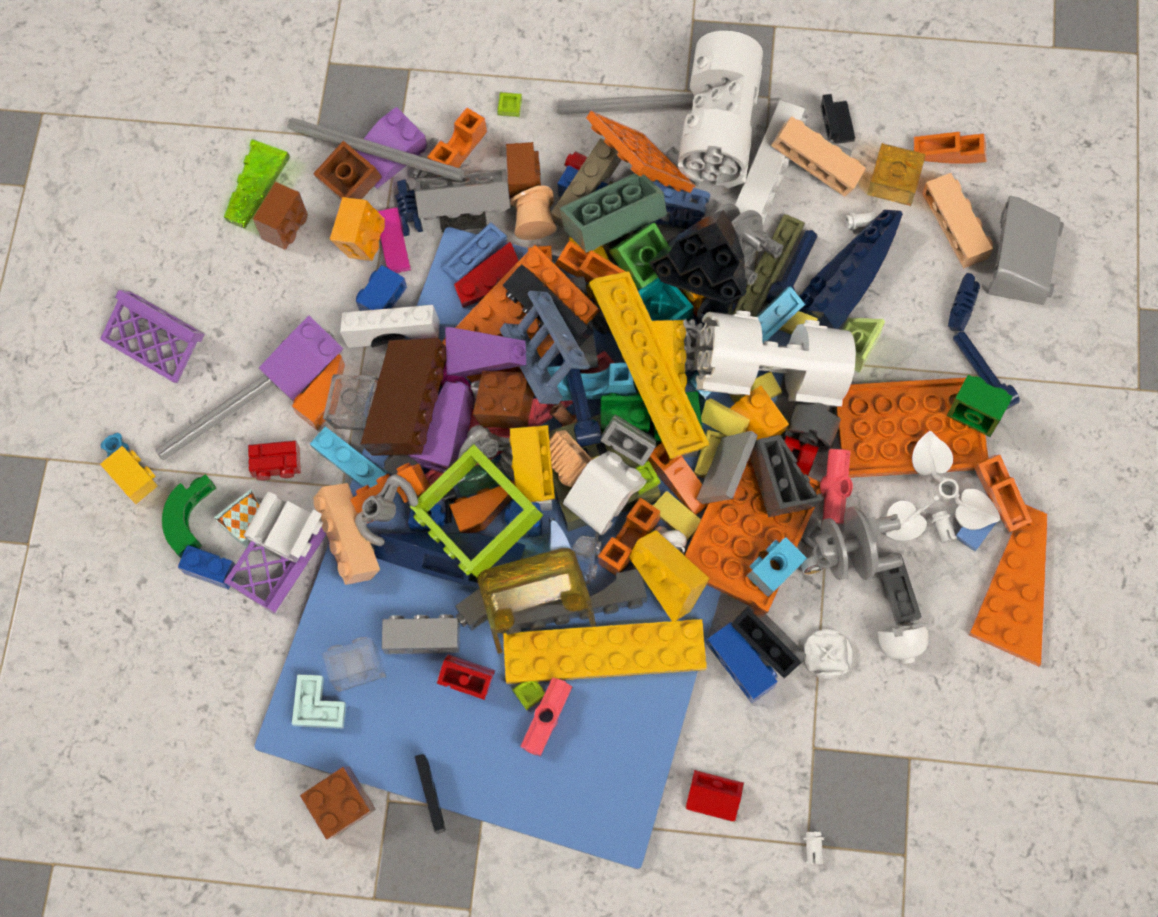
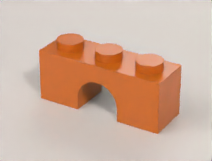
M466 107L454 123V133L449 142L446 144L440 140L427 159L459 168L487 133L485 118Z
M406 463L396 469L397 475L405 478L412 485L417 498L430 487L420 464L411 466L410 463ZM389 474L376 480L377 485L371 488L369 485H366L356 490L357 495L350 500L357 514L362 512V505L370 496H376L381 492L387 479L390 477ZM397 487L396 492L400 494L404 503L409 502L404 490L401 487Z
M640 498L627 515L626 522L615 538L612 537L599 554L598 564L615 576L616 573L623 572L631 561L629 556L637 541L652 532L660 521L661 511Z

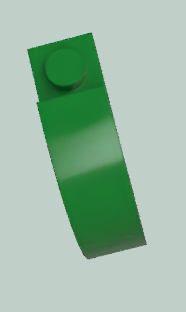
M206 474L194 479L187 489L181 483L178 484L168 496L163 508L162 529L165 539L180 558H182L188 545L198 549L202 547L190 530L189 517L193 508L216 489V486Z

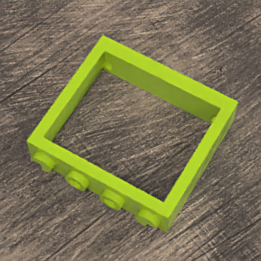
M474 444L418 498L417 506H410L416 513L413 516L414 519L422 527L427 525L431 529L428 534L437 543L442 541L446 545L443 550L452 559L457 557L461 561L458 565L466 575L472 573L478 579L544 516ZM479 463L524 510L471 561L427 512Z

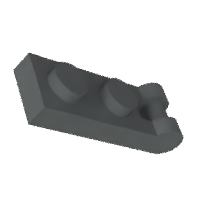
M903 557V566L896 568L897 573L890 574L889 570L879 572L896 625L919 620L922 617Z

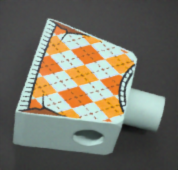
M250 489L214 517V519L226 532L247 548L251 541L243 535L257 512L260 502Z

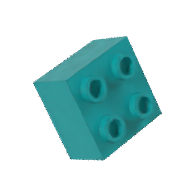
M659 278L638 291L652 321L685 319L690 321L693 318L694 306L677 287L662 283Z

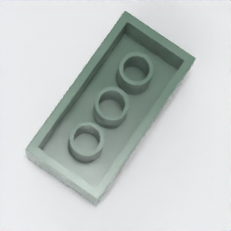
M635 173L560 207L564 230L586 253L667 215L664 192L645 175L641 177Z

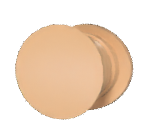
M536 186L510 199V204L515 206L517 210L514 232L517 238L536 240L547 237L556 231L557 228L550 212V207L554 202V193L550 187Z

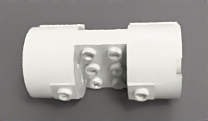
M715 31L702 36L696 44L690 89L694 94L692 113L688 114L684 121L678 156V169L684 176L695 182L703 184V180L714 181L716 186L724 185L727 188L746 183L752 135L750 120L752 106L757 104L763 58L762 47L748 35L735 31Z
M736 311V314L733 315L707 312L702 318V322L705 325L701 331L698 330L694 350V370L699 371V376H696V390L750 395V388L756 379L758 370L784 373L785 386L789 394L788 401L807 404L821 403L831 407L842 406V400L850 388L855 368V342L850 331L827 328V326H820L819 321L805 320L804 324L796 326L789 344L778 347L777 342L764 341L762 343L761 324L758 317L751 316V312Z

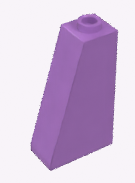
M452 327L445 328L447 375L467 377L482 374V371H498L526 365V342L524 340Z
M458 381L456 383L445 382L434 405L432 422L429 425L427 442L424 445L422 455H409L413 460L421 464V467L445 473L458 460L460 449L467 439L475 400L466 384Z

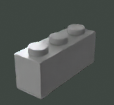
M448 614L439 615V618L416 615L414 619H404V616L399 615L390 616L389 619L382 620V650L385 654L460 653L459 620L454 618L453 615Z

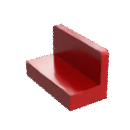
M694 770L685 808L697 813L735 822L744 783Z

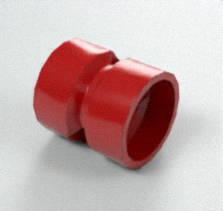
M786 436L784 442L792 453L794 450L800 452L795 463L802 473L808 476L819 447L809 443L801 445L800 440Z

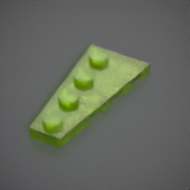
M251 139L249 144L250 151L244 158L242 174L238 175L236 191L232 192L224 215L227 222L244 229L290 159L288 152Z

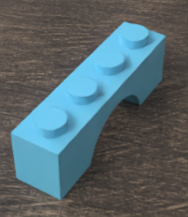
M626 363L610 364L606 370L598 373H581L587 400L601 399V396H606L610 393H617L621 396L639 393ZM560 366L547 367V370L551 377L560 368ZM565 376L557 386L563 397L561 401L572 400L567 376Z

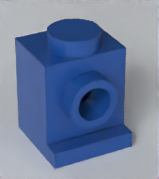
M435 504L427 514H431V518L441 528V526H445L446 512H443L441 505ZM410 507L408 520L410 530L428 533L431 529L427 525L422 527L414 519L413 516L416 513Z

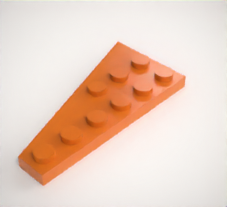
M1025 504L1032 523L1012 531L969 636L1039 667L1042 657L1048 514Z

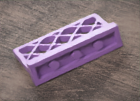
M118 290L115 296L118 299L117 304L100 340L170 381L178 383L197 342L202 341L205 333L132 291ZM123 307L129 309L131 319L122 322L120 313ZM145 318L148 320L150 329L141 332L138 320ZM133 322L136 334L127 337L124 325ZM118 327L122 339L114 341L109 336L112 330ZM164 329L169 340L160 343L156 331ZM151 333L154 345L145 348L142 336ZM137 338L140 350L133 352L130 350L128 341ZM180 340L187 342L188 345L185 352L178 354L175 342ZM170 344L173 356L164 359L161 347ZM156 349L159 361L152 363L149 361L147 351ZM175 360L177 367L174 375L169 373L166 367V362Z
M321 526L317 536L312 534L308 540V543L312 545L305 557L300 556L297 563L291 561L287 568L285 562L290 560L280 556V560L267 562L264 551L266 548L262 546L254 547L256 543L251 541L224 583L274 615L327 534ZM261 550L264 563L249 566V553ZM245 561L246 567L240 568L243 562ZM282 563L284 571L282 576L270 579L268 565ZM265 566L267 580L253 583L250 569ZM248 571L250 584L240 586L232 581L237 572ZM278 581L275 587L272 589L271 582ZM268 583L270 594L263 601L256 596L254 586ZM251 587L252 593L244 588Z

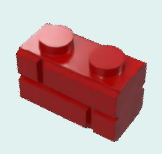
M296 440L248 445L249 472L253 478L266 481L271 479V476L280 475L281 478H292L294 474L301 473L300 446Z
M448 654L443 661L436 684L445 687L450 686L451 689L485 700L495 670Z

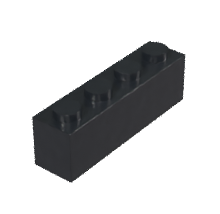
M523 264L502 285L508 290L506 293L508 298L515 304L519 301L524 306L522 311L526 315L534 306L527 293L529 291L548 292L579 348L594 332ZM538 315L537 319L541 322L538 326L541 328L544 323L540 315Z

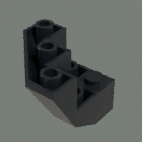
M724 210L703 218L680 233L649 262L662 283L722 303H728L746 295L744 254L736 230Z

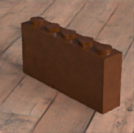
M439 338L389 341L360 443L372 456L422 455L424 445L427 442V433L432 422V413L438 399V391L443 380L446 364V346Z

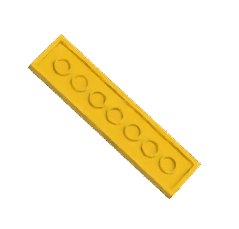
M629 271L593 279L589 284L670 460L709 446L710 444Z
M702 619L675 621L674 623L669 621L527 631L510 635L503 633L506 684H519L531 681L547 682L551 681L552 677L560 680L703 671L707 669Z

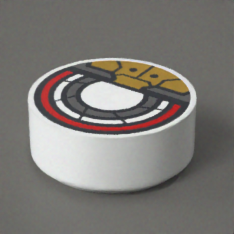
M814 556L808 557L800 565L805 575L814 574L825 569L819 567Z

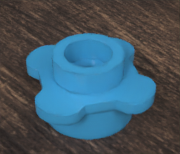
M114 433L101 442V448L107 452V457L112 455L121 446L127 451L129 450V445L123 442L120 433Z

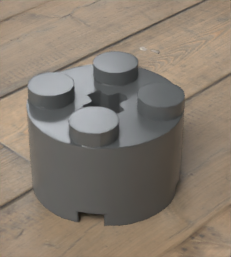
M796 402L785 436L798 439L800 443H809L819 447L818 452H828L834 442L841 418L828 411L829 407L824 404L816 403L815 406L803 402Z

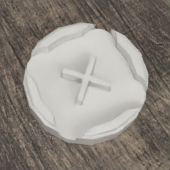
M824 629L816 631L807 639L803 646V652L806 654L803 660L809 672L818 678L827 680L839 678L848 670L852 663L853 650L847 638L836 630Z

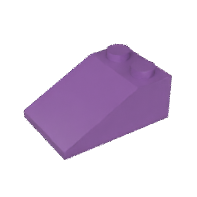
M397 107L383 116L364 138V140L417 156L424 152L427 147L425 135ZM355 150L371 163L382 176L374 186L376 189L407 166Z
M308 316L263 362L259 369L293 401L342 352L343 348L318 323Z

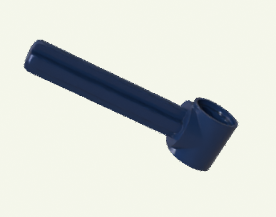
M814 230L805 231L782 280L773 283L766 302L771 303L787 287H792L795 291L794 285L818 237Z
M960 331L953 336V341L978 377L993 387H1000L1006 390L1009 395L1013 396L1007 409L1018 404L1020 398L1015 388L1010 384L1000 383L967 334Z
M572 368L566 376L578 422L574 426L576 442L581 447L602 443L600 441L601 431L598 421L591 418L580 369Z

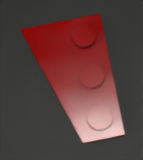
M511 241L454 284L462 308L480 302L518 263L519 260Z

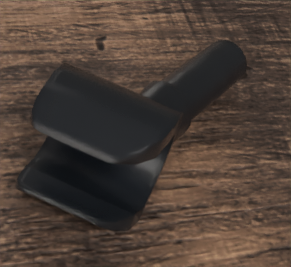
M454 488L443 496L446 524L452 523L450 503L457 500Z

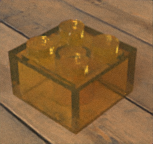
M881 143L867 195L911 206L926 154Z

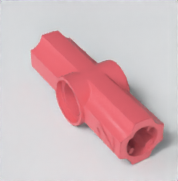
M830 449L828 451L827 474L820 483V491L824 496L822 522L824 519L832 518L836 524H844L846 498L851 495L853 489L852 480L848 477L850 451Z
M552 677L540 705L535 710V716L520 748L541 757L553 729L558 724V718L572 690L571 685ZM546 711L554 715L553 719L547 723L539 719L540 715Z

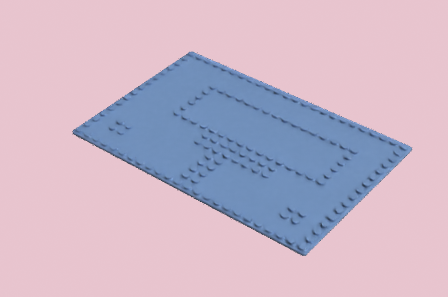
M451 227L444 230L417 306L434 305L440 320L439 339L441 342L446 338L445 328H455L479 303L477 302L462 308L454 287L456 282L442 269L453 256L477 235ZM505 242L504 244H502L494 253H496L498 250H500L508 243ZM512 244L517 258L520 260L528 252V248ZM552 255V262L554 264L559 256ZM558 267L568 278L575 277L574 275ZM733 303L732 313L737 305ZM693 314L692 319L695 320V325H697V317ZM592 326L597 355L605 351L614 363H626L614 336L609 332L602 334ZM778 330L767 341L777 342L778 347L787 346L792 335ZM405 336V339H404V340H409V339H411V338L408 337V336ZM559 353L547 367L561 366L563 364L562 354ZM687 370V371H685V374H686V376H687V380H688L693 374H695L698 370H695V371ZM758 370L756 378L767 373L768 371ZM772 372L780 387L784 373ZM465 377L471 385L472 382L467 377ZM687 382L685 392H695ZM441 386L439 387L438 396L442 390ZM711 392L705 399L698 395L701 415L706 400L710 398L729 409L734 405L727 393ZM777 396L771 398L774 404L776 403ZM601 399L587 400L591 417L600 415ZM573 404L566 408L572 415H576ZM650 416V430H649V432H645V433L648 434V435H650L651 437H653L652 423H651V416ZM554 417L541 425H548L549 431L562 427V424ZM702 422L705 436L707 429L721 433ZM364 448L362 455L385 472L383 469L384 462L389 455L372 456ZM701 450L698 451L697 457L684 458L693 472L695 471ZM501 453L490 460L494 465L502 458ZM481 466L458 482L453 488L457 499L461 497L470 498L477 495L476 493L482 489H493L498 487L499 484ZM422 467L424 474L430 471V469ZM504 470L501 471L507 477L508 480L512 479L510 476L508 477L504 473ZM697 477L703 485L705 479ZM660 479L661 484L658 485L660 490V497L666 491H668L679 502H681L680 499ZM352 480L350 485L353 497L357 495L356 490L362 488L354 480ZM554 489L555 499H552V510L542 511L544 515L542 535L540 537H529L526 534V536H522L517 541V543L525 544L526 547L516 591L513 595L519 594L521 600L535 604L559 605L583 600L605 589L616 579V576L598 564V556L609 540L619 534L630 511L620 512L618 516H614L611 520L612 526L603 535H600L589 525L568 532ZM396 492L393 499L396 505V513L393 519L388 522L373 521L367 524V528L376 536L379 533H427L410 530L408 520L411 505L409 502L404 503L398 492ZM442 497L436 504L441 505L443 512H445V504ZM512 499L485 530L477 533L493 537L499 535L507 527V523H505L506 508L510 509V504L515 500ZM706 507L696 515L698 518H702ZM452 514V523L446 524L445 522V526H441V529L445 533H460ZM549 518L556 520L571 546L578 569L580 595H560L558 592V570L549 569ZM661 519L655 526V528L663 526L668 531L673 530ZM692 537L687 541L685 552L690 544ZM329 542L256 739L255 749L259 752L333 774L342 767L350 766L358 781L362 784L427 804L415 760L416 755L424 754L428 758L442 809L634 869H640L644 861L698 671L562 680L571 685L572 690L558 718V724L553 729L541 757L533 755L520 748L535 716V710L541 701L526 711L512 691L519 684H506L504 639L500 630L494 599L508 596L480 589L494 607L496 614L473 631H471L468 625L463 627L460 624V653L385 654L382 650L383 619H389L390 616L394 615L404 616V619H414L416 615L439 618V615L444 614L453 615L456 618L455 615L458 612L455 606L478 590V588L437 578L377 559L380 571L371 580L345 585L343 578L338 573V564L335 556L330 551ZM371 543L372 549L375 552L376 545ZM630 561V563L627 565L624 571L634 570L637 568L632 563V561ZM643 579L647 603H643V606L640 608H619V611L613 614L601 612L594 614V617L581 620L580 617L570 619V622L566 624L556 625L554 622L545 624L546 627L543 629L531 630V628L522 629L521 632L669 622L671 619ZM708 585L705 586L691 612L677 620L702 619L705 646L721 594L720 591ZM448 654L495 670L485 700L451 689L450 686L445 687L436 684L443 661ZM297 674L324 677L322 701L346 703L344 729L298 727L292 725ZM551 681L538 682L545 693ZM546 711L540 715L539 719L547 723L553 719L554 715Z

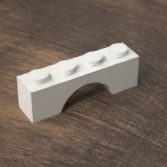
M434 305L342 313L340 333L348 348L371 346V342L375 337L387 333L402 334L411 339L439 338L440 320Z

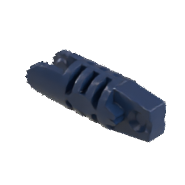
M405 179L397 181L399 194H396L395 197L403 235H410L408 223L413 221L418 233L422 232L423 227L421 218L418 216L414 189L410 190Z
M666 205V210L670 213L669 220L659 218L651 223L688 229L705 216H699L700 211Z
M972 273L964 275L956 293L948 322V327L951 331H964L972 315L980 289V284L975 281V276Z

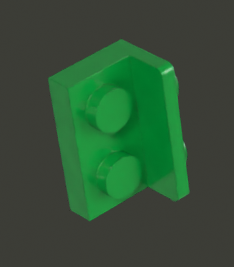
M610 393L606 396H601V432H604L614 415L619 416L643 432H649L650 414L640 393L630 396Z

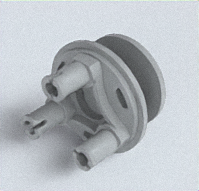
M728 203L714 212L724 210L736 230L745 262L755 250L760 252L763 249L774 258L779 257L782 253L783 245L768 237V234L763 231L762 217L755 210H748L740 214L737 206ZM745 266L746 283L752 285L756 281L758 274Z
M854 506L848 507L844 514L846 540H843L841 531L832 518L824 519L821 526V535L816 537L817 544L813 550L817 564L820 568H830L832 574L838 580L847 577V552L850 554L857 573L864 580L872 579L877 572L903 566L902 557L899 552L884 556L877 555V537L880 536V533L901 529L898 515L893 514L878 519L875 517L866 518L864 513Z

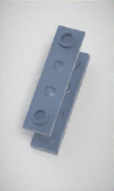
M529 291L527 294L534 305L520 324L504 323L499 330L503 337L524 340L526 342V365L519 367L539 403L558 404L563 399L558 390V384L572 368L588 369L590 365L549 293ZM540 315L544 324L535 336L530 339L526 330ZM550 333L554 343L541 358L537 348ZM560 352L565 362L551 377L547 366Z

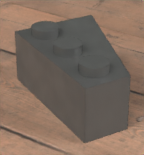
M780 435L761 438L755 442L750 459L768 517L812 509L823 501L821 495H817L810 485V479L807 474L804 475L795 463L797 459Z

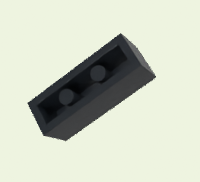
M754 601L731 623L744 639L784 679L803 662L806 656Z

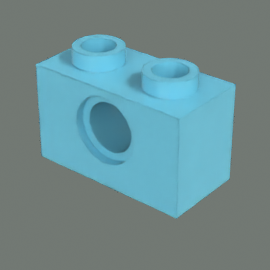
M786 537L780 543L775 540L766 549L769 554L764 559L759 556L749 566L752 571L747 577L767 597L807 559ZM770 560L778 562L780 570H774L770 565Z

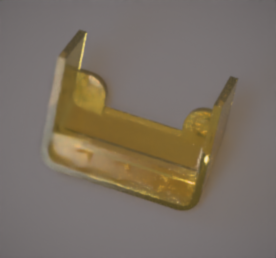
M560 548L483 570L478 576L479 588L498 654L503 652L497 633L507 631L514 625V612L561 600L564 608L569 611L585 609L591 627L596 626L591 599L576 554L572 549Z

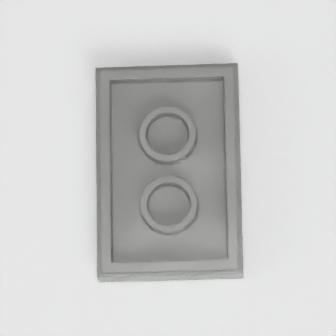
M749 431L722 437L696 500L705 504L733 499L756 442L757 434Z

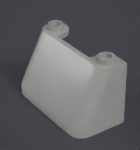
M1009 196L1001 213L1000 228L1002 230L997 260L993 269V281L989 284L988 294L1044 305L1047 297H1052L1054 284L1051 283L1057 239L1062 234L1064 222H1060L1059 216L1019 197Z

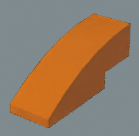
M959 131L914 137V159L954 164L987 162L985 135L982 133L961 136Z
M570 240L555 263L556 266L575 277L584 276L587 283L595 278L626 272L592 250L590 253H586L580 246Z
M993 455L974 463L973 466L987 496L998 510L1000 519L1007 530L1011 532L1032 523L1013 477L1009 476L1001 455Z

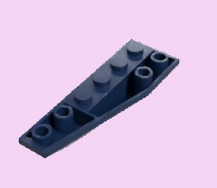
M884 209L811 279L810 284L803 293L799 295L805 303L799 311L818 318L817 321L820 322V326L839 329L875 279L896 235L903 215L902 211Z
M428 533L378 534L379 537L384 539V544L382 546L376 545L374 554L377 559L437 578L506 596H511L516 591L526 547L525 544L516 542L478 579L472 573L466 575L458 566L461 561L457 557L452 559L443 550L446 545L442 541L437 543ZM446 533L471 561L495 538L481 533Z

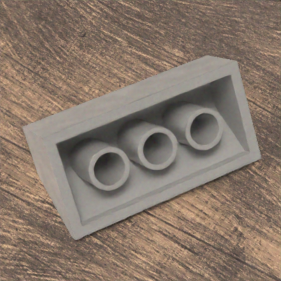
M506 169L465 173L463 180L460 182L443 176L416 179L415 195L418 216L425 220H434L438 216L446 215L448 218H455L465 213L480 215L483 211L501 213L506 211V209H510Z

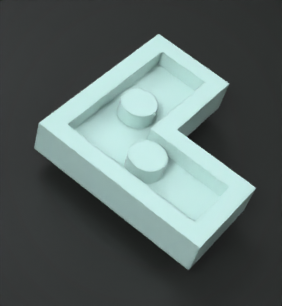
M297 674L292 718L293 726L344 729L346 703L322 701L323 676Z

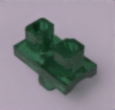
M490 460L496 466L495 460ZM480 464L474 466L457 483L462 497H467L482 489L498 485Z

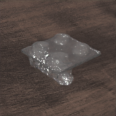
M596 532L593 537L580 536L571 547L574 558L584 561L580 591L586 585H590L591 579H595L597 573V565L594 564L595 555H599L601 549V541L598 540L599 532Z

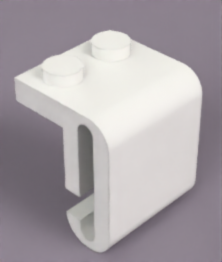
M608 451L591 460L586 465L565 498L563 505L596 532L603 535L612 526V518L619 515L630 496L642 489L647 480L641 476L638 470L624 463L618 454Z
M267 492L243 536L297 563L300 556L305 557L312 545L308 543L311 535L317 536L323 524L320 521L322 514L315 510L310 513L289 501L284 502L278 499L277 495Z

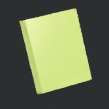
M848 318L842 330L850 331L853 335L856 351L854 370L859 373L882 333L885 324L883 319Z

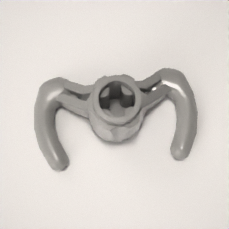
M476 425L469 430L467 439L460 449L458 459L473 444L487 458H492L498 451H506V446H510L509 438L499 437L492 434L488 428ZM499 462L495 464L500 471L503 470Z
M397 474L387 479L378 495L370 496L364 501L362 512L358 513L355 518V524L361 535L367 541L377 546H382L384 539L373 534L367 528V522L373 520L388 522L393 519L396 513V505L393 499L397 487H401L404 490L411 506L415 507L418 505V498L412 485L405 478Z

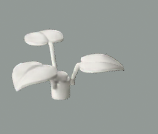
M929 431L916 444L912 454V464L918 474L927 476L932 473L933 478L940 481L934 489L935 496L917 511L915 506L908 501L894 503L888 509L886 517L897 514L901 522V529L885 532L888 538L896 541H909L919 537L927 526L925 518L920 513L937 500L946 502L954 498L955 503L959 505L955 510V517L961 526L969 530L981 529L998 522L1000 515L994 503L983 492L977 489H966L962 492L959 500V487L956 481L937 475V473L943 474L950 469L953 464V455L950 448L932 431Z

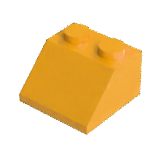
M762 386L751 391L750 395L742 397L730 408L750 419L746 432L752 431L757 434L756 441L761 438L781 435L786 432L789 425Z

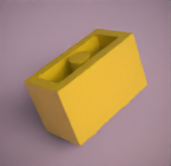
M121 446L100 465L136 505L158 487L152 480L156 476L147 466L142 468L138 464L141 459L133 450L128 452Z

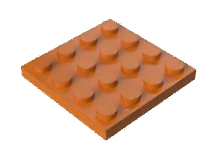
M590 111L586 119L592 124L591 129L605 137L604 142L609 147L618 151L617 155L619 158L632 165L630 169L635 174L641 177L645 175L653 182L658 180L666 187L671 185L679 192L684 190L691 193L695 185L684 176L678 167L644 133L593 111Z

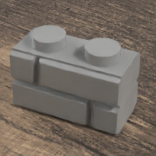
M617 415L613 416L602 433L600 440L608 446L612 445L613 449L641 466L645 464L656 447L655 438Z

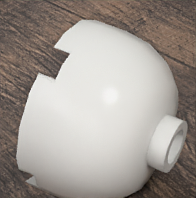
M910 623L911 626L899 624L879 629L877 632L881 649L888 657L899 659L901 664L915 662V657L922 655L929 643L927 623Z

